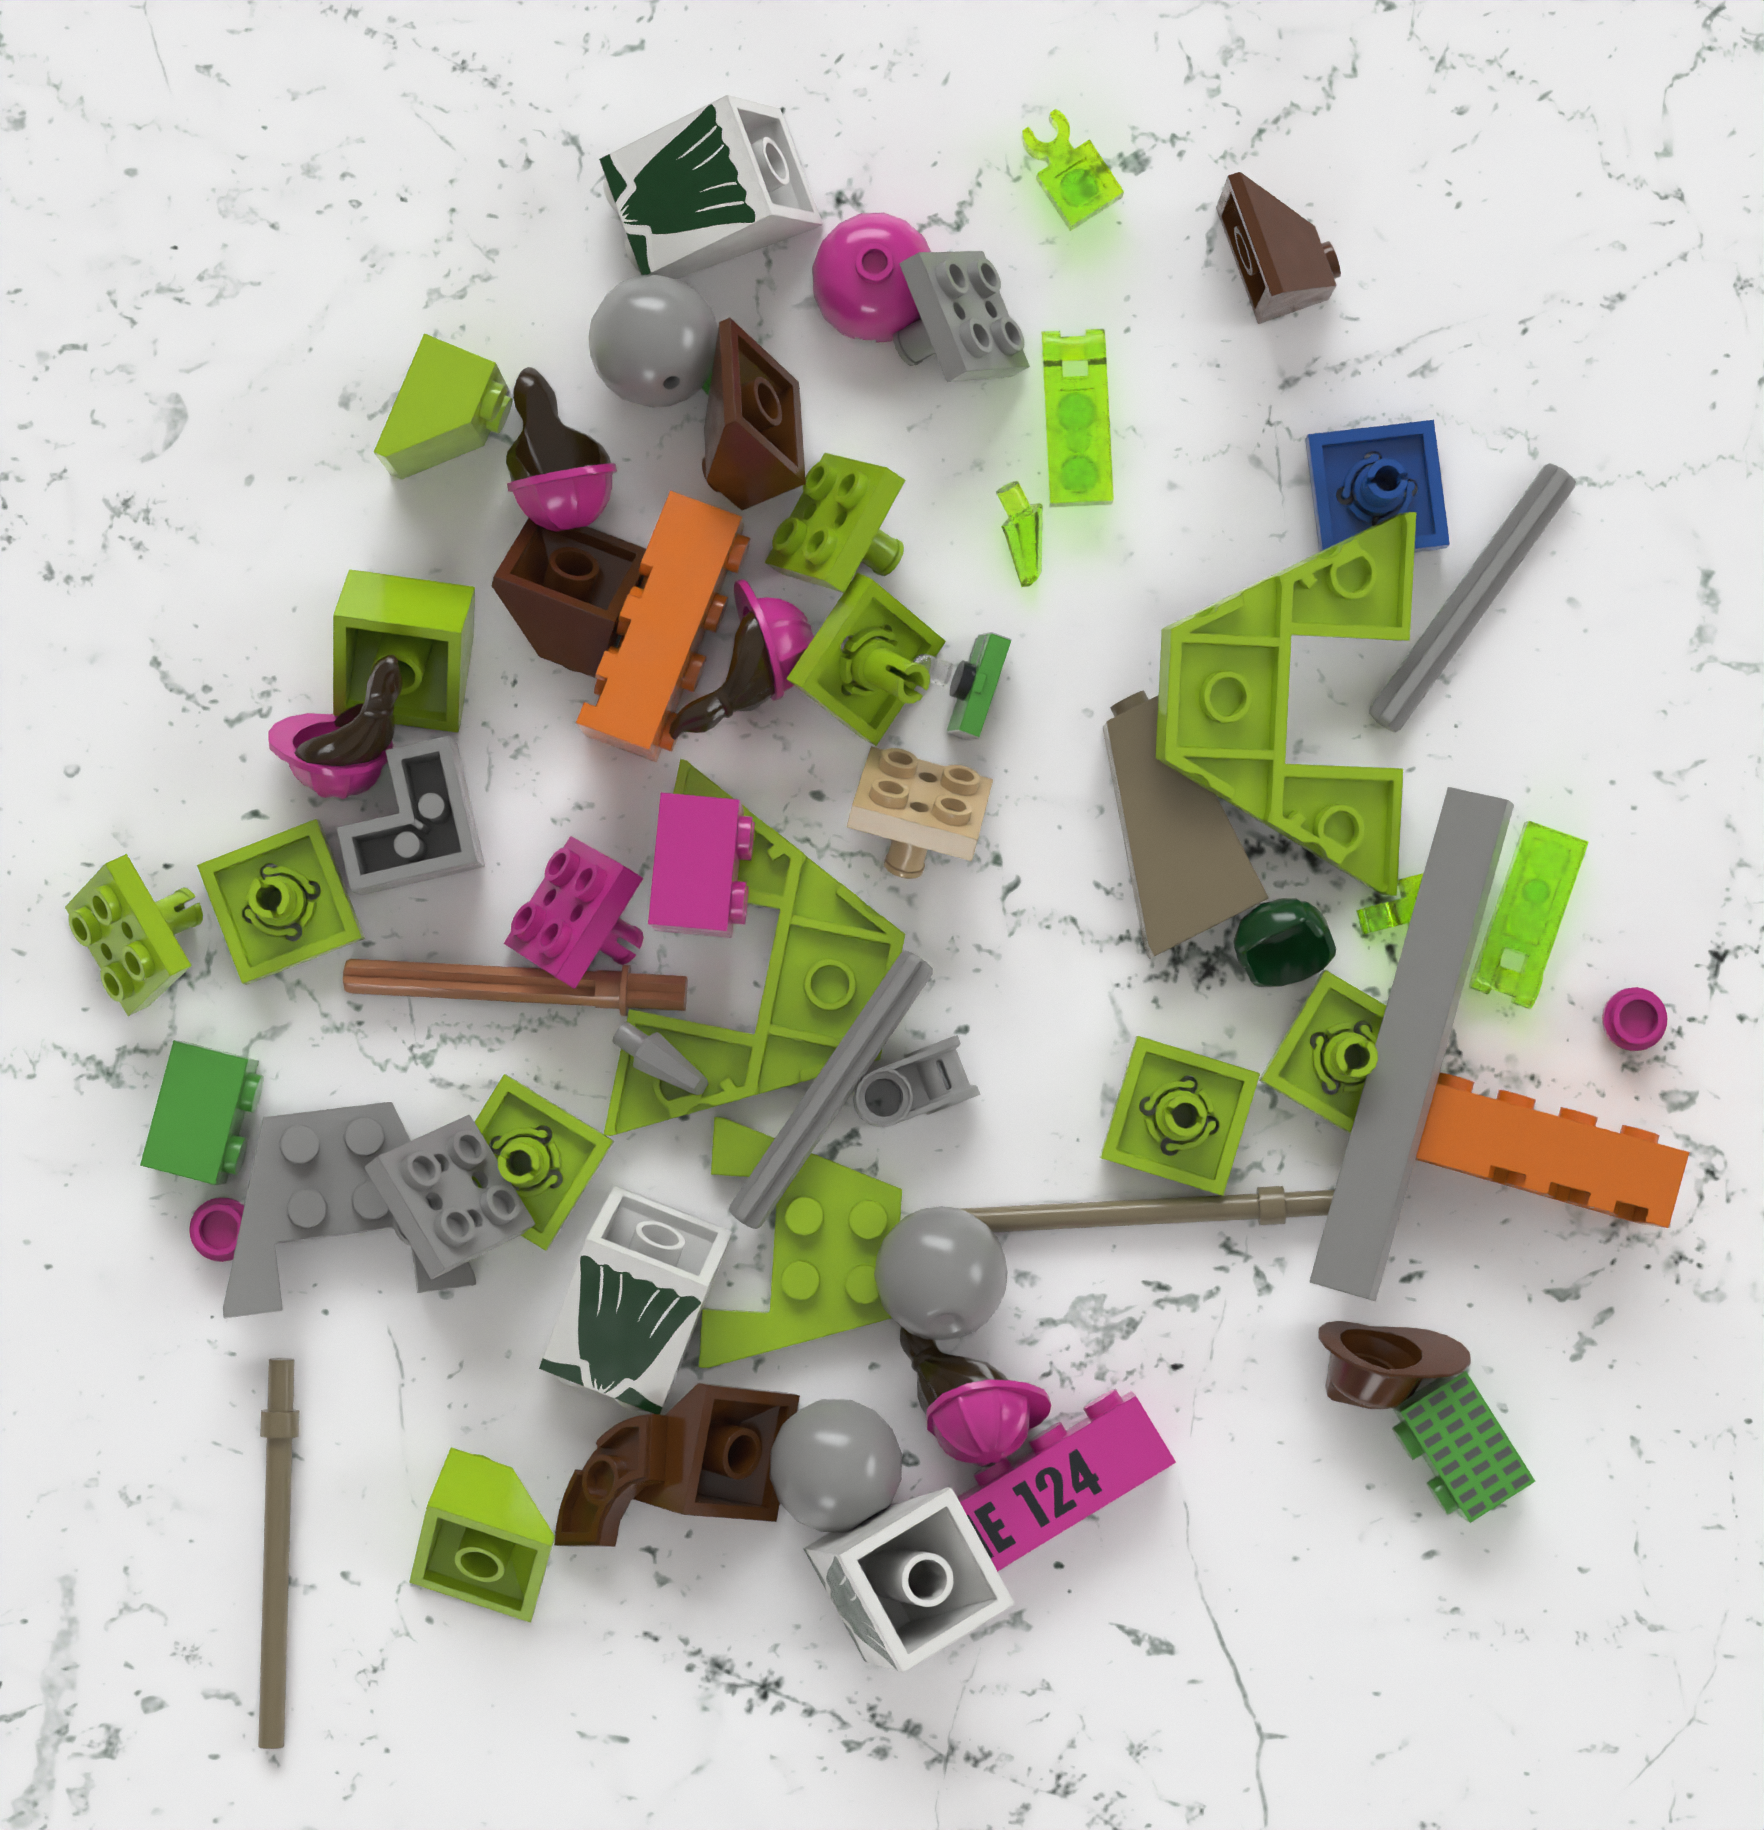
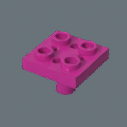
M570 836L564 847L557 850L549 859L545 868V877L531 900L521 906L516 912L511 923V932L503 944L575 989L598 951L608 955L614 962L620 965L627 964L634 959L636 954L617 943L618 938L621 937L637 948H641L644 939L642 930L630 925L619 917L644 878Z

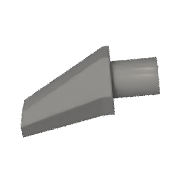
M624 1022L616 1031L612 1042L634 1057L633 1067L637 1070L695 1095L702 1094L708 1086L707 1078L658 1032L648 1036L629 1022Z

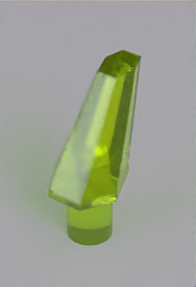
M1013 481L999 488L996 494L1008 516L1001 528L1005 534L1022 588L1032 585L1042 573L1043 505L1042 503L1030 505L1019 481Z

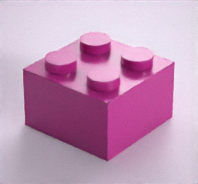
M660 793L648 924L655 931L732 938L734 924H746L749 886H747V882L738 881L740 860H752L755 822H753V817L744 816V809L740 800Z

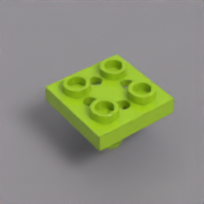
M824 453L820 462L816 463L805 477L806 484L802 486L803 493L790 517L785 519L777 528L772 540L773 548L764 563L783 575L845 593L861 562L870 567L874 573L886 576L901 561L904 552L903 543L897 538H892L879 528L906 480L887 467Z
M857 572L845 593L842 594L786 680L860 738L877 746L904 704H913L922 699L923 695L914 690L916 686L926 691L928 690L930 674L927 669L946 641L873 579ZM848 636V640L846 641L844 648L841 649V644Z
M318 819L311 820L197 865L241 983L244 985L365 939L322 824ZM268 864H275L277 866L276 868H265ZM309 882L318 883L321 890L320 895L313 900L307 899L304 892L305 888L309 894L313 895L316 893L315 887L310 885ZM244 912H245V916H246L247 918H250L251 921H252V923H249V922L246 921V919H245V917H244ZM297 923L302 928V935L298 940L290 941L286 935L293 937L297 935L298 931L294 928H286Z
M125 854L105 863L65 906V909L69 914V926L74 937L81 945L88 947L101 969L100 977L106 992L114 1001L120 1002L127 1016H130L149 1007L192 966L174 935L190 927L193 928L200 925L203 921V912L200 903L184 909V904L196 897L193 892L185 887L155 902L130 858Z
M1323 970L1259 1081L1351 1134L1366 1076L1372 1072L1378 1061V1051L1375 1045L1386 1005L1329 971ZM1359 1021L1367 1022L1370 1028L1366 1025L1359 1027L1363 1035L1354 1032V1026ZM1316 1032L1323 1033L1327 1038V1043L1323 1050H1321L1324 1043L1322 1036L1316 1037L1314 1049L1310 1044L1311 1036ZM1328 1076H1331L1339 1083L1338 1090L1332 1095L1326 1094L1322 1089V1081L1329 1090L1336 1089V1084Z
M1136 1036L1099 1158L1224 1196L1260 1073L1148 1038ZM1191 1076L1196 1080L1197 1088L1194 1093L1180 1090V1087L1193 1088L1195 1085L1191 1080L1180 1081L1183 1077ZM1150 1097L1149 1101L1144 1104V1109L1147 1111L1151 1110L1155 1102H1157L1153 1115L1147 1116L1140 1111L1139 1105L1143 1098ZM1207 1116H1213L1218 1121V1129L1213 1134H1210V1132L1216 1127L1215 1121H1209L1204 1131H1202ZM1165 1138L1178 1142V1144L1168 1143L1165 1146L1168 1151L1178 1150L1174 1155L1168 1156L1162 1152L1161 1143Z
M504 1074L476 1118L475 1124L490 1149L491 1141L497 1136L502 1137L493 1143V1149H500L508 1142L500 1155L493 1152L498 1160V1170L506 1181L518 1187L515 1190L535 1222L533 1227L520 1236L547 1251L610 1150L614 1140L603 1135L600 1131L517 1080ZM542 1125L549 1127L552 1131V1138L546 1144L535 1139V1136L540 1138L548 1136L545 1130H536ZM553 1169L558 1170L563 1178L561 1185L557 1188L550 1187L551 1184H555L558 1181L557 1175L550 1176L545 1182L549 1171ZM472 1176V1180L477 1183L478 1188H482L478 1179Z

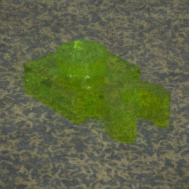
M1054 109L1049 113L1048 118L1051 126L1057 133V137L1053 141H1039L1029 127L1022 130L1021 141L1025 151L1031 157L1047 163L1048 166L1037 173L1036 181L1069 231H1072L1123 198L1124 190L1090 139L1077 148H1073L1069 142V122L1062 112Z

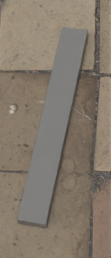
M1452 787L1447 788L1375 1047L1378 1051V1061L1376 1067L1370 1074H1367L1309 1280L1310 1283L1376 1302L1514 808V804L1507 799Z

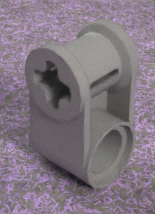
M958 1035L906 1054L904 1059L873 1070L864 1076L855 1088L853 1095L854 1108L859 1117L872 1126H892L923 1113L929 1115L981 1095L978 1086L970 1085L956 1050L961 1044ZM936 1061L940 1063L945 1079L949 1086L948 1089L945 1088ZM874 1081H890L899 1090L901 1099L899 1107L890 1116L882 1117L875 1115L866 1105V1089Z

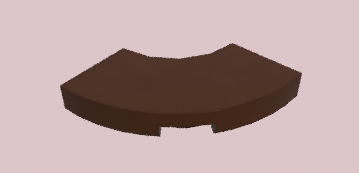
M646 1414L626 1419L610 1428L597 1439L595 1443L598 1448L590 1456L582 1470L575 1469L565 1490L556 1523L554 1546L616 1547L620 1521L631 1500L646 1486L665 1481L668 1415Z

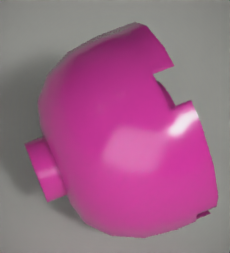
M884 212L860 213L839 223L821 242L812 266L813 294L824 319L844 336L852 339L857 337L862 340H876V343L893 341L894 333L921 318L899 263L919 252H931L924 236L906 220Z

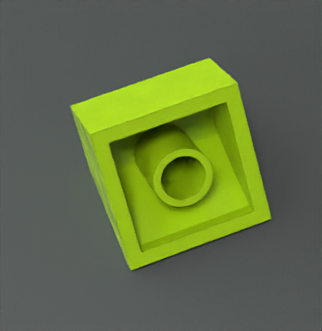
M423 334L374 449V454L390 475L399 479H405L485 446L491 431L498 434L501 432L509 416L513 399L506 396L509 388L496 362L428 334Z
M349 569L333 614V715L339 716L356 704L364 703L368 679L374 664L387 655H394L398 659L403 683L401 693L394 703V724L458 733L461 726L474 638L475 587Z

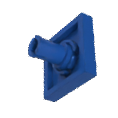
M1434 420L1307 435L1305 443L1319 552L1372 527V519L1375 516L1384 517L1378 520V524L1399 513L1416 512L1414 552L1446 549L1450 545ZM1372 453L1369 458L1364 459L1367 454ZM1416 487V493L1412 496V491ZM1344 488L1341 493L1343 500L1349 498L1351 491L1353 496L1352 503L1347 505L1341 504L1336 497L1337 491Z

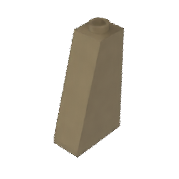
M1143 690L1111 706L1110 709L1114 718L1106 721L1102 729L1143 946L1149 959L1254 907L1269 899L1217 796L1156 759L1158 695L1148 699Z

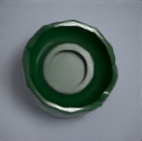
M1279 898L1260 904L1240 920L1233 940L1240 966L1245 969L1250 981L1258 987H1282L1304 981L1324 970L1336 955V946L1323 914L1309 902L1300 901L1297 898Z

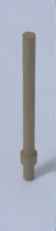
M1283 1186L1257 1187L1256 1194L961 1208V1210L973 1214L985 1223L993 1233L1258 1219L1259 1225L1285 1224L1286 1218L1328 1216L1335 1190L1284 1192Z
M292 1358L269 1359L267 1409L261 1410L260 1437L267 1438L258 1747L263 1749L283 1748L285 1739L292 1440L299 1437L300 1410L293 1409L295 1359Z

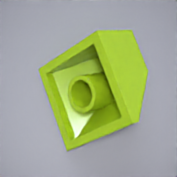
M452 1447L450 1448L426 1507L409 1583L531 1623L555 1535L512 1467L495 1462L484 1455L471 1454Z

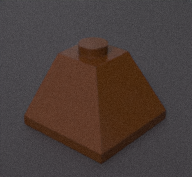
M1242 172L1228 175L1216 210L1257 323L1261 324L1329 300L1337 286L1335 279L1341 277L1339 261L1330 241L1321 243L1316 227Z
M729 317L720 321L718 327L704 425L705 457L702 459V471L708 485L715 492L722 493L743 511L806 484L800 387L798 380Z
M528 518L496 571L491 586L540 658L562 665L570 671L580 672L595 678L604 652L608 651L611 646L617 647L621 635L616 634L619 615L632 587L640 588L644 576L639 574V568L646 548L588 526L555 532L535 524Z
M698 1383L665 1414L668 1415L665 1481L646 1486L633 1499L682 1515L777 1522L780 1503L770 1480V1454L782 1424L797 1413L800 1395L788 1392Z

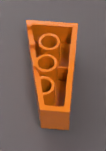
M673 491L669 492L640 564L639 574L644 576L640 588L632 587L619 615L616 634L622 636L618 647L611 646L608 651L604 652L596 671L595 678H597L594 694L599 695L597 704L594 706L584 702L577 718L576 724L586 737L654 762L658 761L662 749L670 752L673 751L678 738L675 741L669 734L670 725L677 714L675 712L684 689L695 692L703 673L707 656L698 654V650L706 630L716 633L723 619L729 597L721 595L720 591L729 570L737 574L739 573L750 545L751 538L742 535L744 529L742 516Z
M1439 1073L1415 1160L1641 1225L1669 1228L1690 1152L1658 1144L1660 1135L1643 1129L1622 1125L1620 1133L1596 1127L1598 1117L1580 1111L1560 1107L1558 1116L1534 1110L1536 1099L1517 1093L1498 1090L1496 1099L1472 1093L1475 1082L1454 1075Z

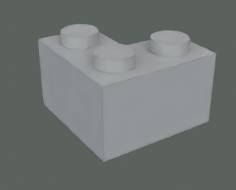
M450 736L385 750L399 813L337 827L350 891L359 895H365L485 867L458 744Z

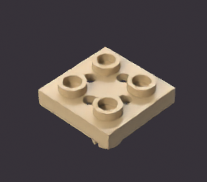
M871 746L846 827L891 839L884 867L893 875L901 878L913 879L922 876L928 850L972 861L993 779L980 776L976 771L966 766H943L918 759L914 754L903 749L888 748L884 750Z

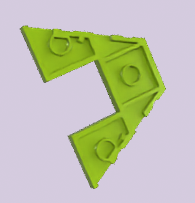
M1416 512L1399 513L1161 630L1156 759L1379 894L1397 896L1403 768L1285 764L1291 637L1293 635L1410 641Z
M680 759L673 794L734 799L690 762ZM742 805L744 816L753 817L755 833L752 860H740L738 881L747 882V886H749L748 904L780 910L755 1034L629 1009L626 1022H629L648 1036L655 1032L661 1034L707 1078L708 1086L700 1095L690 1093L637 1070L633 1067L634 1057L621 1049L603 1135H617L815 1079L900 953H902L905 933L862 901L861 898L838 882L808 858L807 855ZM882 1050L880 1051L874 1062L879 1061L881 1059Z

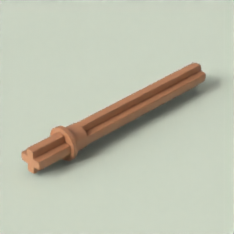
M349 959L346 961L343 970L344 990L353 994L595 1006V1008L619 1009L621 1016H628L629 1008L686 1011L688 978L686 976L631 973L630 965H623L622 971H586L575 989L541 968Z

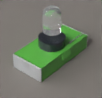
M994 632L979 634L978 638H975L968 662L962 660L959 663L951 681L949 695L957 698L946 733L964 740L979 739L1012 639ZM921 654L914 659L913 662H917L927 668L931 683L942 687L947 685L952 674L953 663L929 654Z

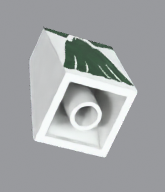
M725 95L599 159L606 177L603 181L605 196L611 207L620 215L627 234L624 243L627 256L634 268L641 272V275L657 274L678 279L806 233L823 225L780 108Z
M614 1186L585 1239L539 1369L555 1375L559 1381L568 1386L576 1388L587 1387L615 1398L621 1406L627 1409L648 1411L660 1415L678 1374L733 1232Z
M950 1487L891 1505L887 1509L872 1515L848 1532H830L803 1548L863 1660L898 1672H906L1015 1605L956 1494Z

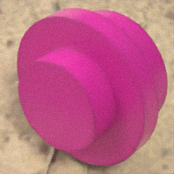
M1632 987L1616 992L1610 997L1603 1009L1602 1025L1607 1037L1613 1044L1624 1050L1642 1051L1654 1046L1663 1037L1667 1027V1011L1663 1002L1656 994L1644 988Z
M219 1197L210 1199L197 1208L190 1221L189 1233L193 1246L202 1256L218 1262L233 1260L244 1205L232 1198Z

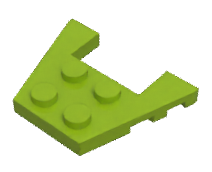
M714 1117L711 1175L749 1177L775 1138L727 1118ZM811 1153L776 1204L770 1311L703 1308L699 1367L710 1368L892 1319L882 1305L877 1291L874 1272L877 1254L884 1238L900 1222L902 1189Z

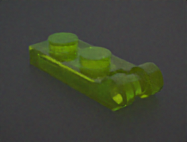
M1104 328L1085 329L1084 336L1061 337L1060 330L1041 331L1040 348L1049 508L1112 505L1114 494ZM1085 361L1087 376L1063 377L1062 362Z
M1532 821L1524 822L1470 979V989L1487 995L1491 990H1495L1512 996V1004L1529 1010L1533 1007L1540 992L1543 974L1589 841ZM1505 949L1525 956L1520 972L1500 966Z

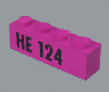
M1117 1389L1108 1391L1083 1408L1088 1416L1086 1419L1068 1430H1065L1061 1422L1056 1423L1028 1441L1033 1451L1012 1464L1005 1457L1000 1463H989L973 1475L978 1484L957 1498L997 1572L1176 1463L1137 1396L1132 1391L1122 1397Z

